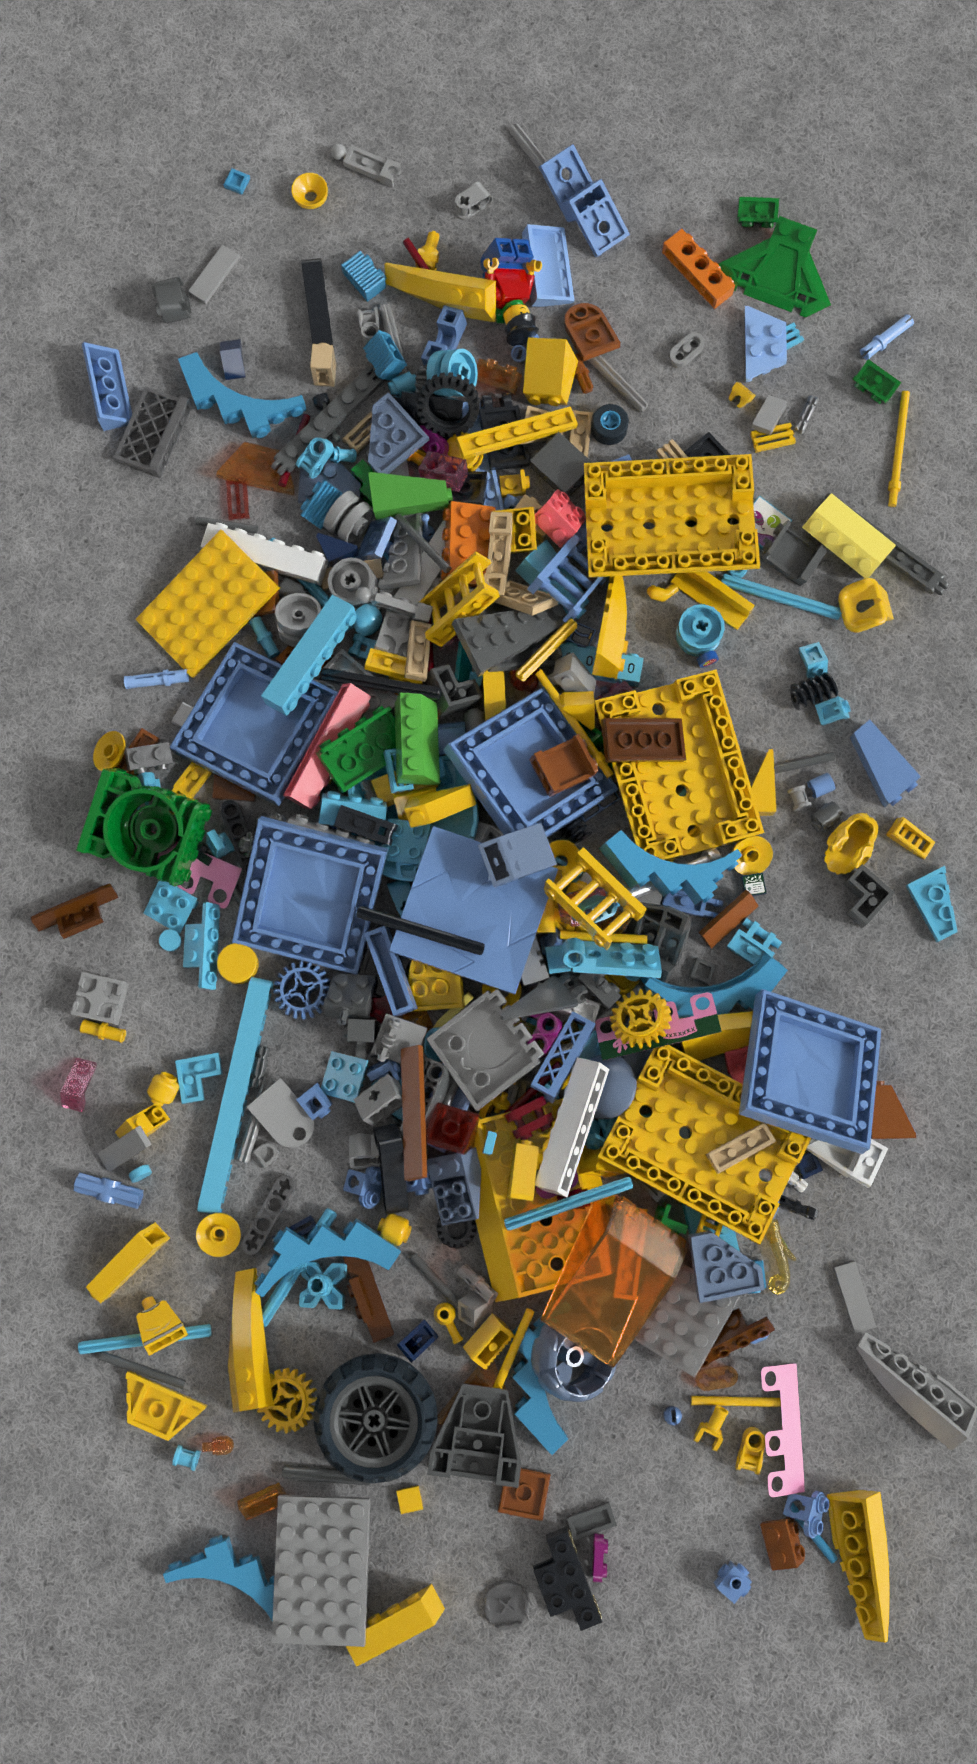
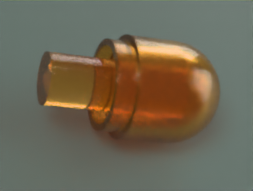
M228 1436L212 1438V1442L202 1443V1452L212 1451V1454L216 1456L230 1454L234 1449V1442Z

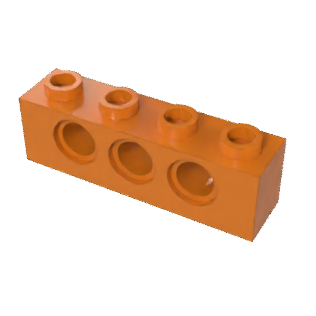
M680 229L664 242L662 253L714 309L733 295L735 285L732 278L726 276L721 271L718 263L713 262L708 257L705 249L699 247L689 233Z

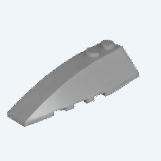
M865 1332L856 1349L872 1373L897 1403L951 1451L968 1439L977 1418V1406L941 1376L933 1377L924 1366L912 1364L908 1361L907 1356L902 1353L895 1354L891 1351L890 1346Z

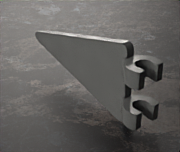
M572 971L565 972L560 978L552 976L503 1011L500 1018L501 1020H508L577 1007L578 1004L586 1001L587 998L583 994L588 993V990L584 985L577 986L572 992L568 990L574 987V983L571 980L575 979L576 976Z

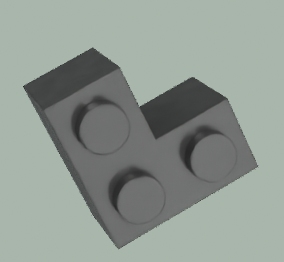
M450 665L432 668L427 673L426 681L422 682L423 685L441 688V698L439 700L431 699L437 703L438 717L473 709L484 698L475 679L458 683Z
M862 864L843 883L859 898L847 911L846 915L863 928L874 918L895 892Z

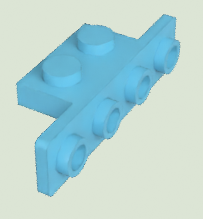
M209 902L203 903L201 924L185 925L183 967L199 968L198 987L215 990L220 907L218 904Z

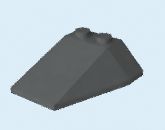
M641 902L647 908L644 916L638 921L634 918H629L614 933L648 935L647 944L658 946L662 973L661 978L657 979L668 983L680 961L691 929L690 915L671 906ZM618 906L616 913L612 917L598 922L597 926L603 931L623 912V907Z
M463 1383L430 1451L427 1475L450 1478V1475L494 1481L496 1485L518 1488L521 1459L508 1390Z

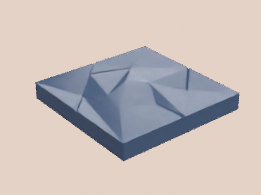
M233 642L171 743L170 749L176 755L280 806L284 799V792L338 692L312 680L307 692L298 699L295 709L285 716L267 706L261 697L282 665Z
M544 687L448 743L443 749L466 783L471 785L473 793L482 803L503 835L541 823L546 837H549L618 790L611 778L607 779L598 766V772L594 777L548 797L529 759L540 750L544 752L572 739L576 733Z
M261 816L257 822L232 943L358 975L367 942L364 933L369 932L371 922L358 918L356 913L359 906L374 910L388 849Z
M433 826L401 918L484 943V952L482 955H477L396 930L389 951L515 995L548 900L544 890L545 882L550 879L554 883L558 869L549 867L494 888L478 847L481 842Z
M762 989L755 995L739 1115L856 1153H865L870 1149L881 1029Z

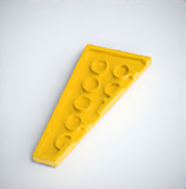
M411 959L408 982L418 1009L413 1011L465 1007L461 976Z

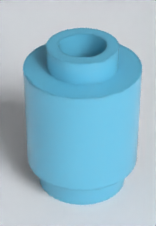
M407 372L391 379V382L387 383L390 393L401 396L403 390L415 392L416 375Z

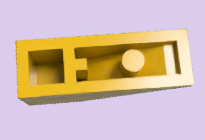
M769 749L751 785L759 816H773L776 813L773 749Z
M467 784L409 797L404 810L410 827L413 828L439 821L475 806L477 802L471 785Z

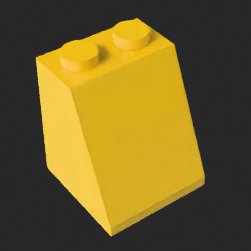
M528 337L523 394L529 403L533 405L549 404L551 406L567 405L578 363L567 339Z

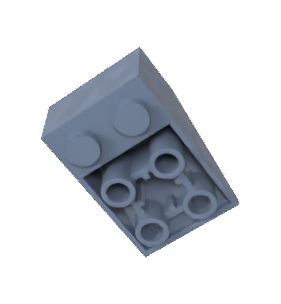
M541 823L478 845L494 888L557 865Z
M476 1147L427 1159V1167L441 1224L448 1225L479 1219L481 1166Z

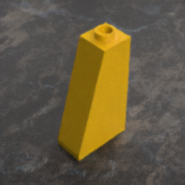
M487 670L483 674L485 721L506 709L504 671L488 672Z
M753 1011L718 1015L722 1032L680 1042L682 1052L700 1061L748 1046Z
M156 1222L138 1232L86 1286L93 1299L98 1300L101 1304L110 1298L170 1239Z

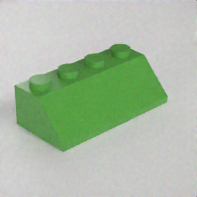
M400 693L395 701L397 783L440 785L437 703L422 694Z

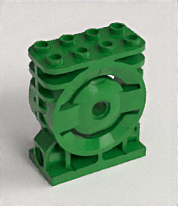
M103 769L76 851L90 853L102 859L113 857L128 869L146 873V876L156 877L157 880L169 882V885L172 886L182 885L190 879L192 873L190 867L198 856L197 847L204 838L205 830L203 829L205 823L209 821L212 815V810L209 804L198 802L197 799L188 798L186 795L177 794L158 786H142L138 777L126 773L123 769ZM153 796H155L152 805L144 806L134 814L139 806L145 802L152 801ZM153 823L157 826L156 834L151 831ZM181 836L176 847L169 853L160 856L158 864H155L158 853L171 848L177 837Z

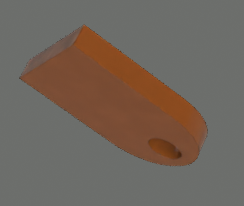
M580 303L572 306L566 312L565 330L583 362L620 348L621 342L600 308L593 304ZM578 312H582L585 314V316L578 317L575 314Z

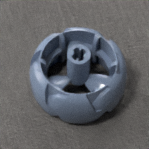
M564 1312L549 1319L542 1326L539 1337L534 1339L531 1350V1365L538 1377L537 1381L545 1391L563 1401L584 1402L598 1396L604 1391L602 1387L614 1376L618 1361V1351L614 1345V1337L611 1331L602 1321L583 1312ZM577 1330L588 1332V1339L592 1343V1349L583 1352L580 1347L573 1345L574 1332ZM557 1360L560 1361V1362H563V1363H561V1364H559V1365L556 1366V1361H557ZM582 1362L588 1365L579 1378L569 1383L572 1367H577Z

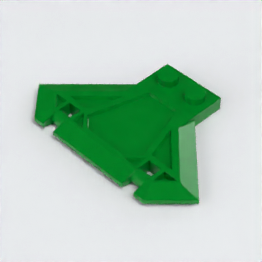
M779 216L771 238L719 263L721 271L726 276L732 278L735 285L734 291H736L737 286L745 288L743 295L792 312L794 307L802 309L800 316L805 318L831 306L810 254V248L817 233L815 228ZM742 274L750 276L749 280L742 279ZM798 295L806 296L805 301L797 299Z

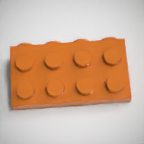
M451 501L449 506L444 508L443 520L446 523L442 533V540L445 541L442 558L452 569L449 573H445L442 570L441 580L450 575L475 551L488 558L490 516L492 511H496V507ZM474 578L468 586L477 587L476 579Z

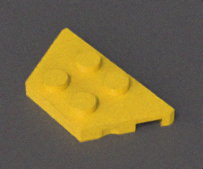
M127 1371L126 1373L127 1423L169 1441L207 1407V1404L132 1371Z

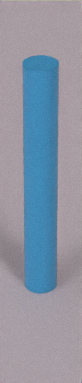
M792 1503L791 1511L793 1513L799 1512L800 1510ZM795 1519L803 1528L804 1521ZM820 1535L811 1538L831 1564L838 1559Z

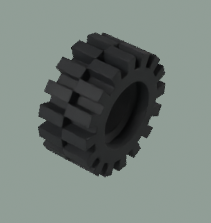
M439 1218L437 1222L438 1237L444 1245L450 1248L459 1249L465 1247L475 1237L476 1222L475 1220L464 1221V1234L454 1237L449 1233L448 1225H442Z

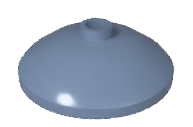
M601 1054L589 1060L600 1062L609 1069L594 1118L612 1119L622 1114L631 1105L636 1094V1075L631 1065L625 1059L616 1057L602 1061Z

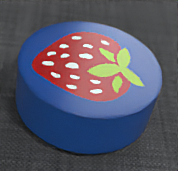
M708 651L697 658L700 668L712 665L719 660L716 651Z

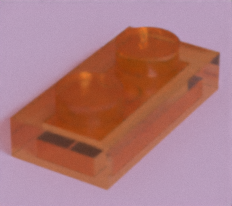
M279 1482L238 1500V1509L247 1521L277 1508L278 1496L287 1494Z

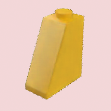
M521 1140L520 1144H515L507 1198L533 1201L539 1150L538 1146H534V1141Z

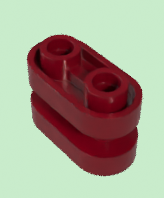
M544 1096L504 1115L507 1124L514 1121L517 1127L516 1130L512 1131L515 1140L518 1138L526 1140L533 1136L532 1131L540 1128L542 1132L553 1126L552 1121L555 1118L552 1112L545 1115L542 1106L547 1104ZM534 1111L537 1119L525 1125L522 1116Z

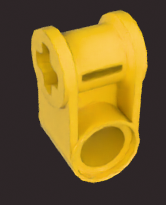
M749 1427L744 1431L735 1468L736 1470L742 1468L754 1471V1474L759 1475L766 1444L764 1435L756 1427ZM753 1434L759 1435V1441L756 1444L749 1443V1437Z

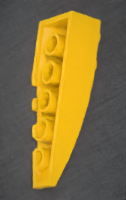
M392 263L384 264L385 283L441 309L445 305L463 310L465 318L488 322L496 321V281Z
M610 576L592 675L617 679L618 672H623L625 659H621L622 653L626 654L628 641L625 640L627 607L623 576Z
M257 1268L235 1272L228 1357L233 1412L274 1406L260 1295L255 1293L257 1286L254 1283L258 1278Z
M868 1490L827 1494L830 1503L828 1510L833 1544L835 1549H839L842 1560L840 1565L842 1571L846 1572L849 1581L847 1587L857 1605L855 1611L864 1638L866 1640L886 1643L888 1641L889 1562L881 1494L878 1491Z

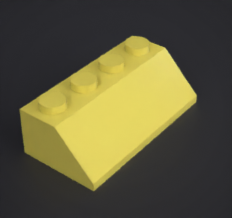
M832 493L802 527L864 578H869L896 546Z

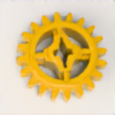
M642 989L639 990L638 995L630 991L631 997L629 998L623 994L624 1002L616 1001L618 1008L611 1009L614 1015L610 1017L611 1023H613L611 1028L615 1031L616 1038H621L622 1044H626L629 1041L631 1048L638 1043L639 1048L642 1049L643 1043H647L648 1047H651V1040L659 1043V1035L666 1037L663 1029H670L671 1027L668 1022L672 1021L669 1014L671 1011L669 1006H666V1000L661 999L659 993L653 996L651 990H648L646 995H644ZM654 1009L658 1012L656 1022L652 1021L651 1018ZM626 1015L630 1017L628 1028L624 1026Z
M287 1367L283 1369V1372L278 1369L274 1371V1375L270 1374L272 1394L276 1386L278 1387L276 1397L273 1400L274 1406L257 1410L258 1413H265L261 1419L262 1421L270 1420L268 1428L276 1424V1432L281 1431L284 1427V1432L287 1434L291 1432V1429L296 1432L300 1430V1426H307L306 1420L313 1419V1415L310 1412H314L315 1406L312 1403L316 1401L317 1397H313L312 1393L317 1389L309 1388L312 1379L304 1381L306 1373L298 1376V1369H294L290 1373V1369ZM287 1383L294 1385L299 1391L287 1386ZM285 1398H294L293 1400H290V1402L280 1403ZM302 1400V1407L297 1415V1406L299 1401ZM276 1410L281 1411L284 1415H287L288 1418L281 1416L276 1412Z

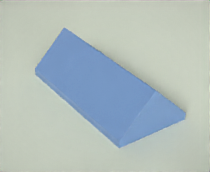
M85 342L82 343L96 415L103 431L128 426L132 417V410L119 350Z

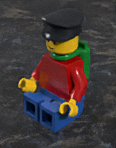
M495 238L481 257L480 266L484 272L482 274L483 279L496 281V322L506 324L507 343L511 346L524 345L527 343L528 337L534 338L539 332V328L535 325V316L529 312L528 307L524 304L530 298L535 278L534 272H539L542 269V262L533 259L534 256L529 240L512 239L511 241L508 238ZM524 262H526V268L528 270V273H526L525 269L523 268L522 264Z

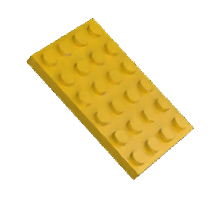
M220 529L135 620L183 669H187V673L194 678L268 602L280 587Z

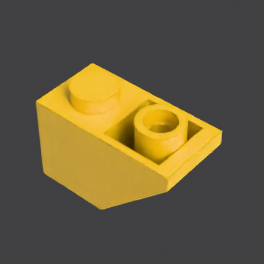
M153 1104L127 1119L115 1133L120 1139L136 1127L141 1126L148 1137L168 1122L170 1118L161 1106Z

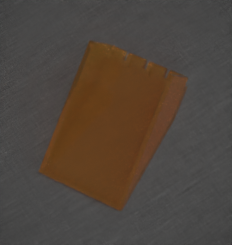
M614 1195L594 1201L540 1320L611 1368L615 1367L676 1280L688 1250L685 1248L686 1240L674 1231L671 1232L670 1228L657 1219L654 1220V1217L640 1207L636 1209V1205L624 1196L620 1198V1196Z

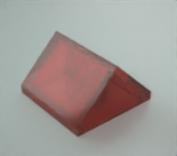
M438 1102L426 1130V1144L465 1155L474 1146L480 1114Z

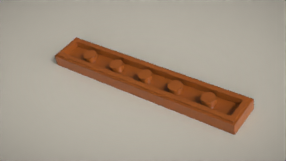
M421 1045L401 1049L404 1180L406 1181L427 1178L423 1046Z

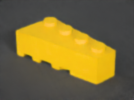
M428 1585L402 1602L393 1604L382 1614L377 1613L367 1620L365 1647L346 1646L356 1667L436 1624L445 1608L433 1585Z

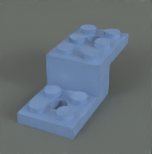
M574 144L538 166L567 222L576 220L595 257H598L630 235L602 179L592 181ZM563 168L568 169L570 172L568 180L563 179L561 175ZM601 222H605L607 225L605 233H601L599 230Z

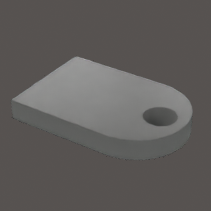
M281 1078L277 1079L246 1106L273 1139L284 1147H299L305 1144L312 1136L314 1120L309 1117L296 1099L298 1098ZM297 1127H301L305 1131V1136L301 1140H296L293 1137V1131Z

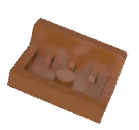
M786 1517L779 1520L764 1521L760 1524L772 1571L798 1568L805 1560V1550L800 1544L798 1536L799 1527L794 1518Z

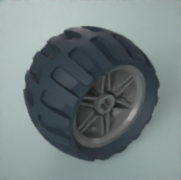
M373 1353L352 1358L334 1370L320 1389L313 1417L316 1440L326 1460L340 1471L341 1474L350 1479L372 1484L398 1479L413 1470L423 1460L434 1440L437 1429V1406L433 1391L424 1376L413 1365L399 1357ZM377 1390H381L383 1392V1397L381 1399L375 1397V1392ZM360 1399L362 1406L355 1407L353 1401ZM394 1405L401 1407L400 1413L393 1412ZM371 1414L373 1416L375 1414L380 1416L379 1424L377 1422L375 1424L370 1422ZM357 1423L359 1426L358 1430L351 1431L350 1424ZM390 1429L397 1430L398 1434L396 1437L389 1435ZM370 1437L376 1439L374 1446H369L367 1443Z

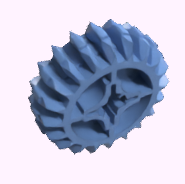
M303 961L299 962V968L293 962L291 963L293 970L290 971L287 967L283 968L287 973L285 976L278 973V977L282 981L274 982L276 986L280 987V989L273 990L274 994H280V996L275 998V1002L283 1001L279 1005V1009L283 1010L288 1007L285 1014L290 1015L294 1011V1019H297L299 1013H301V1018L305 1020L306 1013L308 1012L310 1017L314 1018L313 1010L316 1009L319 1014L322 1013L319 1006L324 1004L323 1000L327 995L325 992L330 987L325 986V984L330 983L331 980L330 978L322 979L327 973L321 971L318 974L320 970L319 965H316L312 970V963L310 962L307 963L306 968ZM300 973L311 974L318 981L306 983L303 981ZM294 976V988L285 993L288 981ZM300 983L305 988L309 987L305 997L301 993H297ZM320 987L317 1000L311 1004L310 994ZM301 998L305 1007H295L288 1002V999Z

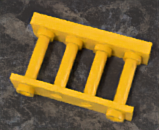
M475 551L419 601L433 607L431 614L434 625L425 632L427 640L442 647L456 635L452 626L455 619L478 616L500 597L498 590L486 584L483 576V570L491 564V560ZM475 578L477 587L470 593L468 584ZM461 591L463 600L455 606L454 596ZM446 604L448 613L441 618L439 609Z
M583 847L577 852L575 858L576 866L556 884L548 879L545 882L544 890L548 898L553 901L556 900L592 936V940L597 946L607 950L613 941L609 936L629 918H634L636 921L640 920L647 908ZM581 872H587L592 877V881L570 899L562 890ZM597 887H602L608 896L586 915L578 905ZM613 902H618L623 907V912L602 931L593 921Z

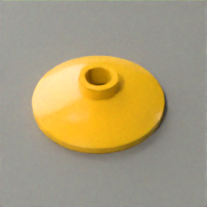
M109 731L97 742L93 753V762L98 770L115 768L120 763L125 752V739L121 733Z
M760 836L744 838L732 850L733 852L738 849L743 855L737 860L739 864L735 867V870L742 875L763 872L770 865L773 857L770 843Z
M212 1213L203 1218L199 1223L196 1239L199 1247L206 1254L214 1257H223L231 1254L237 1248L241 1239V1230L237 1221L230 1215ZM221 1229L224 1235L218 1236L216 1230Z

